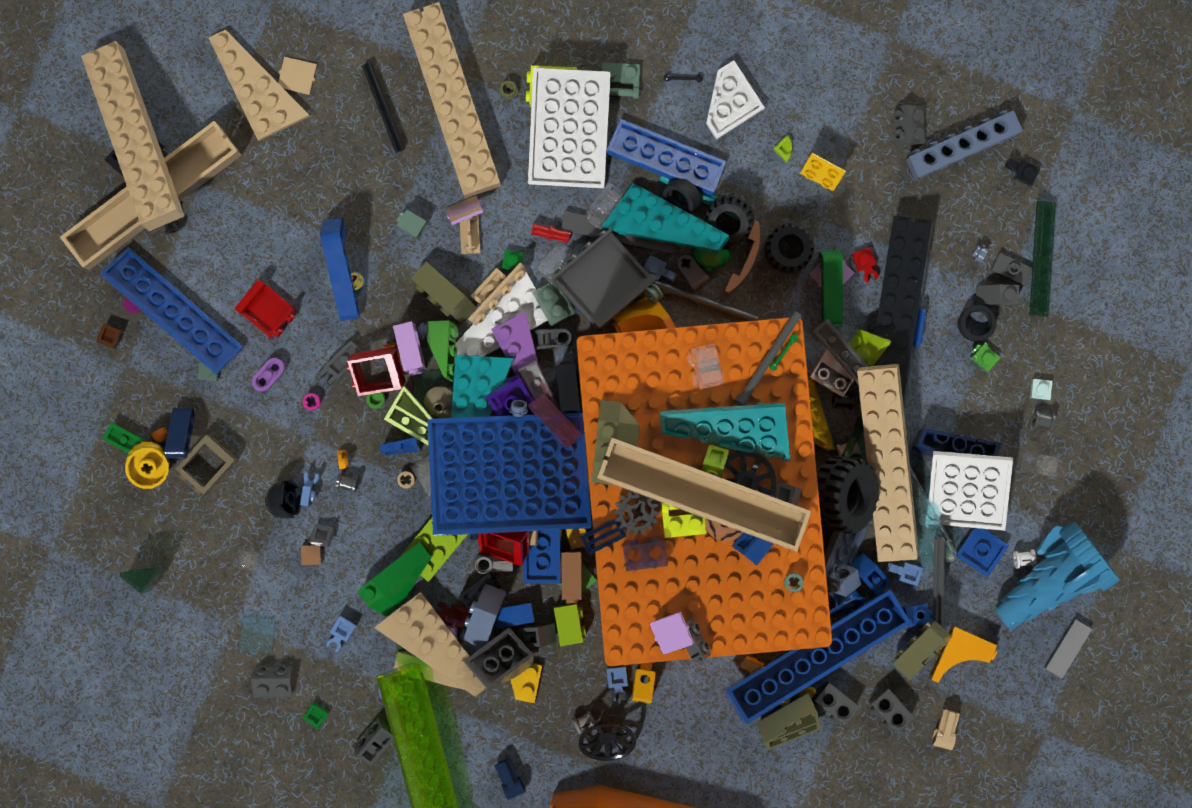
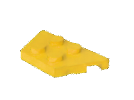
M810 379L808 380L814 443L826 451L834 450V443L815 381Z

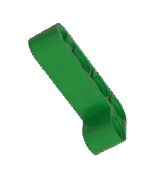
M839 250L819 251V258H821V262H819L821 265L819 267L821 269L822 322L828 319L834 327H842V253Z

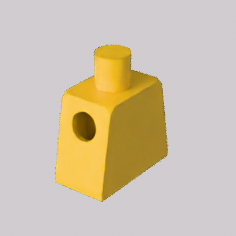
M642 663L640 669L635 670L631 701L646 704L652 703L656 672L651 671L652 663ZM641 676L648 678L647 684L641 682Z

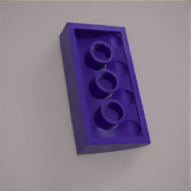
M519 374L504 382L486 396L497 416H513V413L509 412V408L515 400L526 402L528 412L524 415L542 414Z

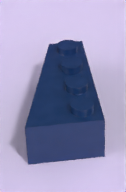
M923 428L918 431L912 449L932 458L933 451L997 456L1002 443Z

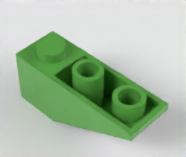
M449 320L428 321L427 342L443 377L454 381L455 356L457 355L456 338L458 337L457 325Z

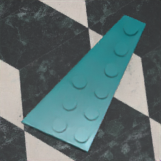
M456 355L451 418L490 417L493 409L486 396L505 382L514 358Z

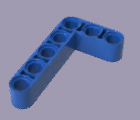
M342 217L323 220L320 237L339 319L344 321L360 318L358 302L344 246V220Z

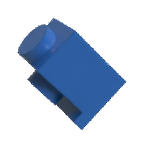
M927 603L902 607L911 622L907 627L923 625L927 622L931 623L933 610L932 607H928ZM918 612L923 613V617L921 619L917 618Z

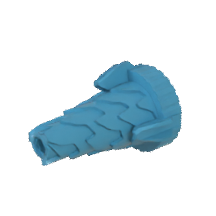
M1071 522L1065 527L1055 526L1036 550L1039 555H1045V559L1032 568L1033 570L1030 574L1016 583L1017 587L999 601L995 611L1004 624L1012 631L1023 622L1036 618L1047 609L1051 611L1061 603L1070 601L1080 594L1093 592L1100 588L1106 591L1119 582L1120 579L1076 522Z

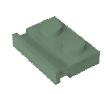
M553 282L533 292L551 326L576 313L568 298Z

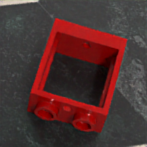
M396 346L354 353L347 361L348 372H351L353 378L352 386L357 391L358 396L402 389L406 382ZM385 358L391 379L366 383L360 362Z
M529 531L478 534L477 542L479 543L481 553L519 566L523 565L530 553ZM492 535L512 541L513 543L492 537Z

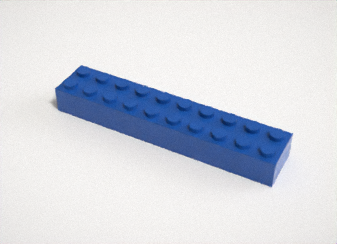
M891 589L885 590L831 623L832 643L830 646L787 650L726 687L723 691L742 723L748 724L906 627L911 622Z

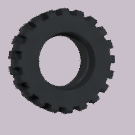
M834 456L825 461L819 468L820 471L817 472L821 526L837 532L857 533L868 525V522L873 518V513L876 511V503L879 500L878 477L875 474L874 468L866 460Z

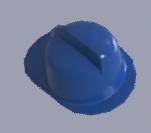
M856 589L847 597L834 593V609L829 611L830 615L859 607L866 602V598L860 597Z

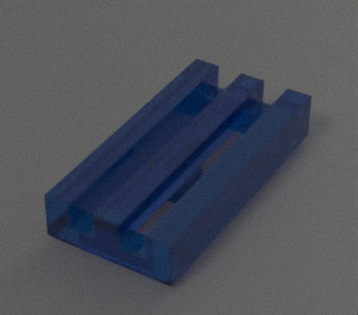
M612 520L580 536L589 555L627 537L623 528H618L620 525L619 521L615 522ZM616 523V528L587 542V537ZM620 531L621 535L592 549L590 548V545Z

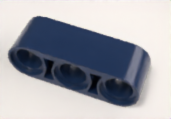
M193 408L172 409L165 444L166 458L187 459L194 425L195 412Z

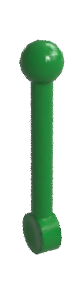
M796 334L790 336V341L775 362L770 364L769 368L772 371L778 368V363L791 345L798 341Z

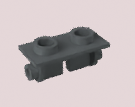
M691 617L686 621V624L690 627L689 631L695 644L686 647L691 659L697 663L701 660H706L711 655L708 642L701 635L699 624Z

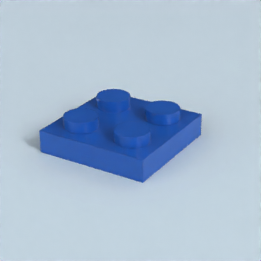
M972 528L955 553V556L985 577H988L1009 545L986 529Z

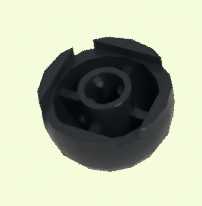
M280 481L269 488L265 497V505L273 516L281 519L295 518L294 515L299 514L301 498L300 495L296 498L295 489L298 486L294 481Z

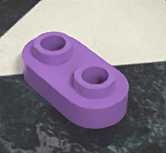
M278 358L269 359L253 376V387L261 392L269 390L285 372L284 362ZM275 364L279 366L276 372L272 369ZM264 378L266 380V384L264 386H261L260 380Z

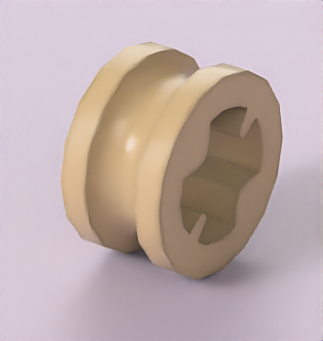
M404 471L399 474L397 482L402 488H411L415 483V476L411 472ZM403 475L405 477L410 475V484H402L401 481L403 480H401V478Z

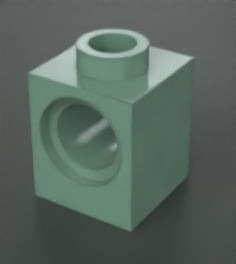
M408 209L405 213L401 212L397 218L398 228L417 240L428 225L427 221Z

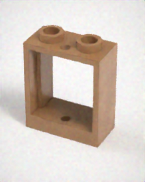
M582 550L562 551V600H566V603H578V600H582Z

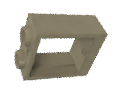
M206 434L188 454L187 459H183L175 469L179 472L177 475L183 481L187 482L188 480L193 485L191 488L196 493L206 495L235 465L238 459L211 435ZM207 445L226 463L203 486L185 467Z

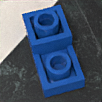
M531 602L501 607L496 618L497 628L535 622Z

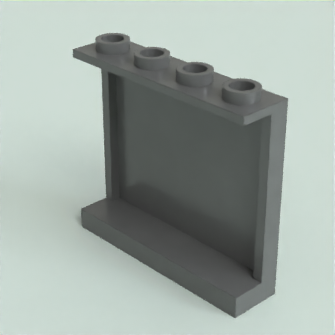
M612 228L608 231L603 230L600 232L595 242L587 243L582 248L583 252L578 256L574 254L567 261L568 264L564 268L560 266L553 272L552 282L597 332L643 295L646 288L650 289V285L655 284L657 278L653 274L649 275L612 234Z

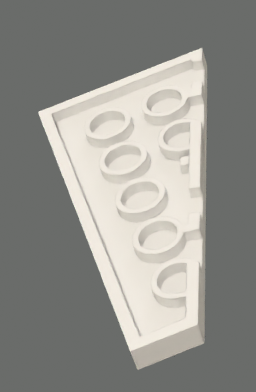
M525 272L522 280L517 281L512 286L511 292L499 300L498 306L486 314V318L482 323L476 326L473 324L456 342L457 355L486 356L501 348L491 329L523 311L526 313L530 331L548 321L533 295L536 288L527 272Z

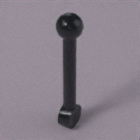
M665 74L663 79L665 81L696 80L697 82H702L703 76L700 74L696 77L670 76Z

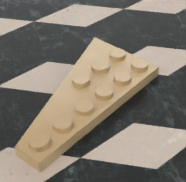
M226 30L209 37L258 141L310 117Z
M421 592L374 627L473 696H478L486 689L464 663V660L470 656Z

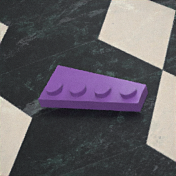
M523 311L491 330L506 358H514L511 367L515 375L519 374L528 389L519 369L534 361L538 364L526 313Z

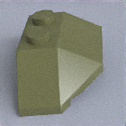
M600 400L591 483L613 485L596 478L602 460L607 461V457H604L610 438L636 447L638 446L640 425L621 402Z

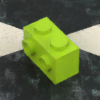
M577 603L554 606L560 646L583 643L586 631L585 626H581L580 619L583 618L582 607H578Z

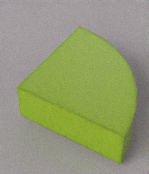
M788 135L773 148L785 162L790 159L792 154V142Z

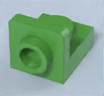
M986 342L981 343V345L979 343L976 344L971 350L973 354L970 356V359L986 372H989L1001 358L988 347Z

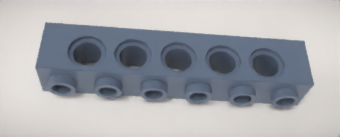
M1007 110L996 114L997 118L993 120L986 118L980 121L979 126L975 128L972 125L962 129V133L955 136V133L944 137L945 141L939 144L937 141L932 142L923 151L919 148L910 152L906 162L914 179H920L1019 135L1023 130L1014 110L1009 113ZM995 124H998V125L1001 126V128H1002V132H1001V133H998V132L995 131V129H994V125H995ZM977 132L983 133L985 139L979 140ZM959 140H965L967 148H962ZM943 147H946V148L949 149V151H950V155H949V156H945V155L942 153V148H943ZM925 155L932 157L933 162L931 164L925 162Z

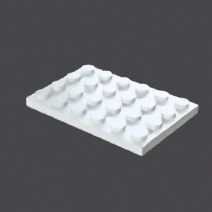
M533 67L528 184L604 188L611 72Z

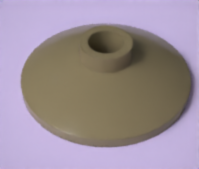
M436 386L426 393L424 406L434 419L451 418L453 391L447 387Z

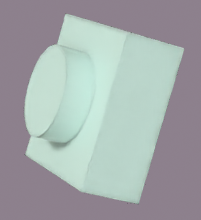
M1032 379L1030 398L1051 400L1052 381Z

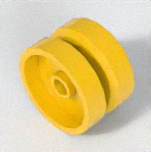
M141 442L129 451L125 463V473L132 484L142 489H152L161 485L166 480L169 472V458L165 457V449L161 445L154 442Z

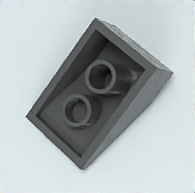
M508 628L464 660V663L489 691L517 677L532 666L534 655L514 632Z

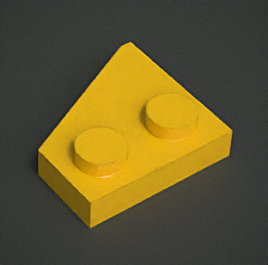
M533 663L532 666L520 675L511 679L516 700L535 703L542 664Z

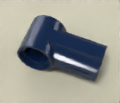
M510 758L494 765L502 782L501 786L507 800L526 793L522 780L517 776Z

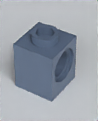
M842 564L828 576L831 591L847 597L861 585L858 569L846 564Z

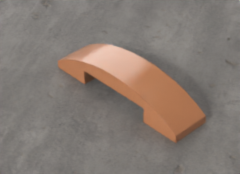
M758 221L753 223L751 233L747 237V241L753 243L742 271L739 276L732 273L724 291L726 294L733 291L743 281L753 266L760 243V226Z

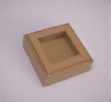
M301 546V565L322 564L321 546Z

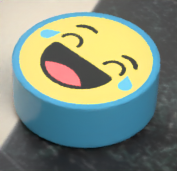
M351 272L355 291H360L365 286V278L359 272Z

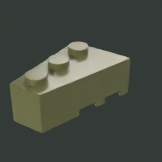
M427 261L411 277L416 283L414 287L421 293L425 291L429 294L426 297L434 305L440 304L442 306L440 310L447 317L451 314L461 324L477 308Z
M936 621L932 624L927 622L921 628L923 633L919 637L914 636L907 643L909 647L905 651L901 649L894 656L896 660L893 665L909 680L952 638Z
M809 693L757 722L767 750L821 729L818 714Z

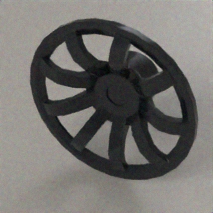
M742 451L727 457L725 467L735 477L734 479H723L752 490H758L773 497L776 490V475L772 465L766 458L755 452L747 453ZM745 456L757 459L751 470H747ZM737 457H740L742 470L739 472L728 463ZM761 462H763L769 472L756 476L755 472ZM771 477L770 490L758 485V481Z
M602 721L597 725L589 727L580 735L578 746L580 751L591 759L599 761L618 760L629 755L634 750L636 736L630 728L612 721ZM618 728L625 730L626 733L618 734ZM597 729L596 735L588 734L592 730ZM629 736H631L632 739L631 742H626L622 740L628 738ZM584 738L593 740L587 744L583 743ZM618 743H619L620 745L624 746V747H629V748H628L627 750L623 751V750H621V748L618 746ZM610 744L618 753L617 755L610 756ZM594 745H596L595 749L592 752L586 750L587 748H591ZM605 745V756H598L597 754L602 746Z

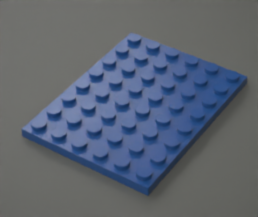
M583 413L524 415L522 417L490 416L427 419L433 536L585 529L592 527Z

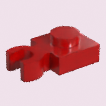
M870 247L851 254L857 271H864L863 280L865 283H869V274H872L875 280L879 278L878 273L872 269L877 264Z

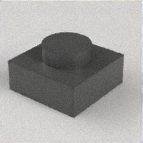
M315 524L310 543L330 548L335 529L330 526Z

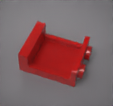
M259 279L234 308L271 339H274V337L278 338L283 333V326L287 322L291 323L296 317L295 312L297 311V309Z

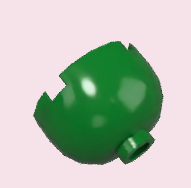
M725 244L719 253L698 250L696 247H693L692 253L695 261L702 265L703 270L713 271V268H721L728 262L732 248Z

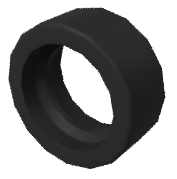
M677 178L663 190L664 200L689 214L700 205L699 191L686 179ZM675 190L681 192L686 197L688 205L678 199Z
M973 305L966 308L960 314L958 329L965 339L979 342L989 338L994 333L996 317L990 308L984 305ZM980 312L987 317L988 327L984 333L973 334L967 329L966 320L971 313Z

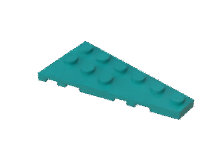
M632 183L601 227L602 231H608L612 228L614 232H618L621 235L629 234L662 243L671 242L676 243L678 246L684 247L686 245L696 247L698 250L719 253L729 239L728 234Z
M785 403L660 411L662 434L684 439L693 438L706 444L711 442L719 444L720 447L747 453L764 454L765 457L772 458L773 456L790 462Z

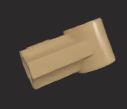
M942 709L938 728L935 729L932 737L933 746L948 750L953 749L956 741L955 731L960 716L959 713Z

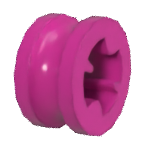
M309 393L303 398V405L308 410H317L321 405V399L318 395ZM313 396L315 397V402L317 404L315 406L312 405V407H309V402L307 400L308 398L312 399Z

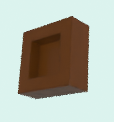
M103 324L96 342L116 349L123 331Z

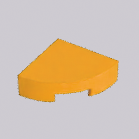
M345 449L338 450L339 469L349 468Z

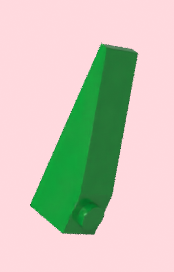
M420 541L360 588L357 593L368 607L388 617L402 606L405 598L414 587L415 582L431 560V553Z

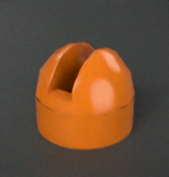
M165 427L151 433L156 442L162 443L167 439L168 432Z

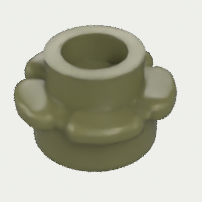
M504 81L500 85V95L504 96L505 99H512L513 96L517 95L518 88H516L515 82Z

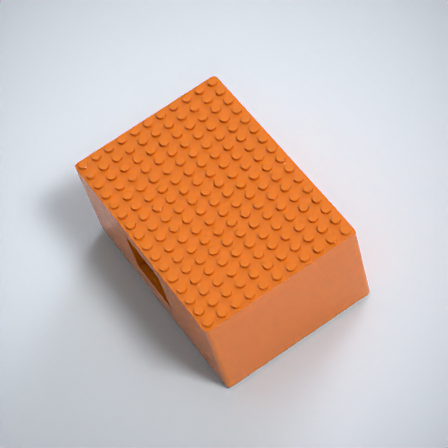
M790 318L581 336L577 339L605 663L608 666L691 659L686 647L663 655L658 642L655 641V635L649 624L678 612L682 613L685 622L693 617L694 621L699 624L701 635L710 646L711 655L709 657L821 648L831 645L830 612L804 333L801 319L793 328L772 363L775 362L786 347L791 335L796 334L798 341L791 345L778 363V368L775 371L768 367L748 398L750 400L747 405H756L757 402L762 404L785 403L790 462L783 461L782 458L772 456V458L765 457L764 454L760 455L766 458L772 465L776 475V487L777 483L780 482L802 489L798 507L811 511L798 551H792L774 544L758 565L752 563L732 547L737 538L733 541H720L712 537L707 529L706 534L664 538L661 502L654 499L651 503L658 505L654 508V511L659 512V515H654L657 523L651 522L652 530L645 528V534L638 530V534L633 535V530L627 534L625 533L626 527L618 528L621 522L614 521L618 517V514L613 513L614 510H618L615 502L621 503L620 496L622 495L626 498V492L629 490L616 485L591 483L600 400L621 402L638 422L640 428L637 447L702 471L709 444L720 447L719 444L711 442L706 444L693 438L684 439L662 434L660 411L734 406L736 397L739 393L742 394ZM724 448L729 450L728 456L733 453L740 452L738 450ZM745 456L747 470H751L757 460L756 458ZM740 457L728 462L738 472L742 471ZM761 462L755 474L758 476L768 473L769 470ZM724 467L722 478L734 479L735 475ZM771 477L758 481V485L770 490ZM631 499L626 504L633 505L637 499ZM645 503V505H644L645 511H646V513L649 514V508H648L647 504ZM638 507L631 510L634 518L641 514L638 512ZM681 509L669 510V516L692 514ZM622 511L623 518L627 523L628 517L626 513ZM637 521L634 527H639L643 525L646 521ZM790 573L800 575L804 582L802 589L798 592H791L784 586L786 575ZM791 577L789 579V587H798L797 581L799 579L797 577H795V579Z

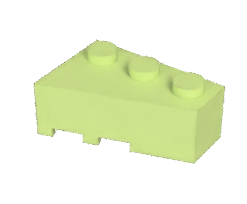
M403 386L384 420L428 445L427 419L434 418L407 387Z

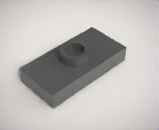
M998 253L990 271L1026 287L1034 269L1002 253Z

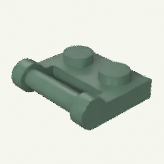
M602 63V71L611 72L610 83L633 84V89L610 88L609 96L639 98L640 64Z

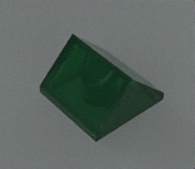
M168 566L119 572L122 579L142 594L154 588L168 571Z

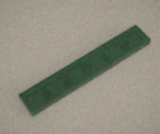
M1037 201L1029 308V315L1048 317L1056 207V203Z

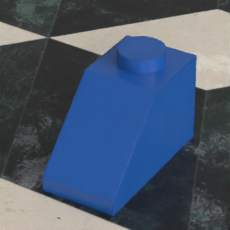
M861 553L849 565L858 569L859 578L875 595L880 594L891 584L879 567L864 553Z

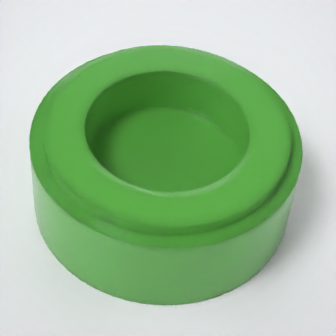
M383 392L368 394L366 402L371 408L379 409L384 406L386 396Z

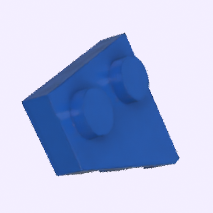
M416 437L400 441H386L385 444L380 445V452L383 456L421 451L420 442Z

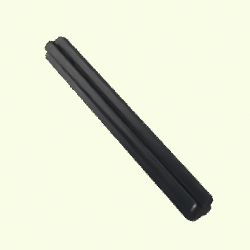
M371 62L362 65L389 138L395 152H401L405 147Z

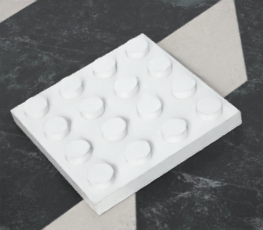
M933 451L927 524L1005 531L1013 458Z

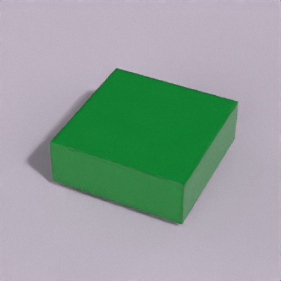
M313 702L302 719L319 729L330 712Z

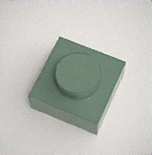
M199 361L197 379L218 382L219 373L217 375Z

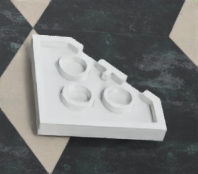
M734 60L719 69L716 76L706 122L716 140L765 109Z

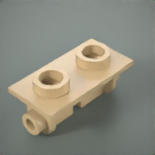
M478 215L460 222L461 254L480 253Z

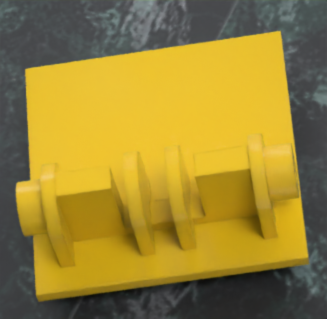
M811 153L800 174L809 180L821 184L824 188L834 191L846 171Z

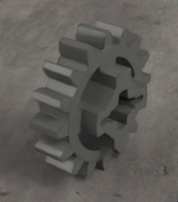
M630 491L626 492V498L621 495L620 500L622 502H615L618 510L613 511L614 514H618L614 521L621 522L618 528L626 527L625 533L627 534L633 530V535H637L638 530L645 534V528L652 530L651 522L657 523L654 515H659V512L654 511V508L658 505L651 503L653 499L646 498V496L635 492L632 495ZM631 499H637L633 505L626 504ZM645 503L647 504V506H648V508H649V514L646 513V511H645V508H644ZM638 507V512L641 514L634 518L631 510ZM622 511L625 512L628 517L627 523L623 518ZM637 521H646L643 525L634 527Z

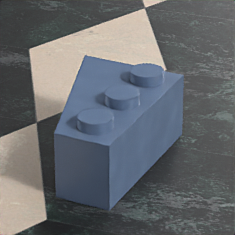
M485 583L478 601H473L469 612L472 613V616L468 615L464 625L467 627V630L463 629L459 639L462 640L461 646L464 650L474 654L487 644L506 591Z

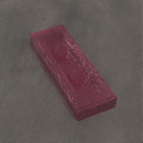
M544 393L528 405L529 409L567 449L582 437V434Z

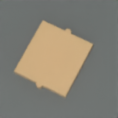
M284 57L282 68L279 70L278 84L283 89L310 95L312 83L315 81L314 75L317 64Z

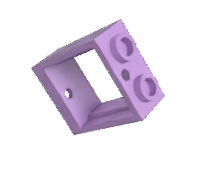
M411 321L393 326L404 372L409 373L411 376L422 374V370L426 369L416 324Z

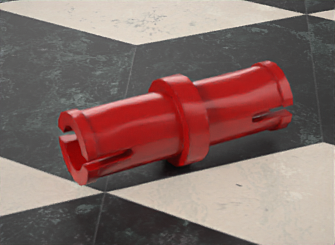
M533 223L531 235L545 237L550 241L554 239L566 243L569 242L571 231L556 229L552 225L548 227Z

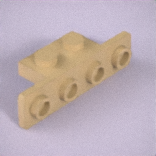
M519 263L507 277L496 268L476 289L471 297L480 306L468 319L472 324L476 326L482 323L486 318V314L498 306L499 300L511 292L512 286L517 281L523 279L527 271L524 265Z

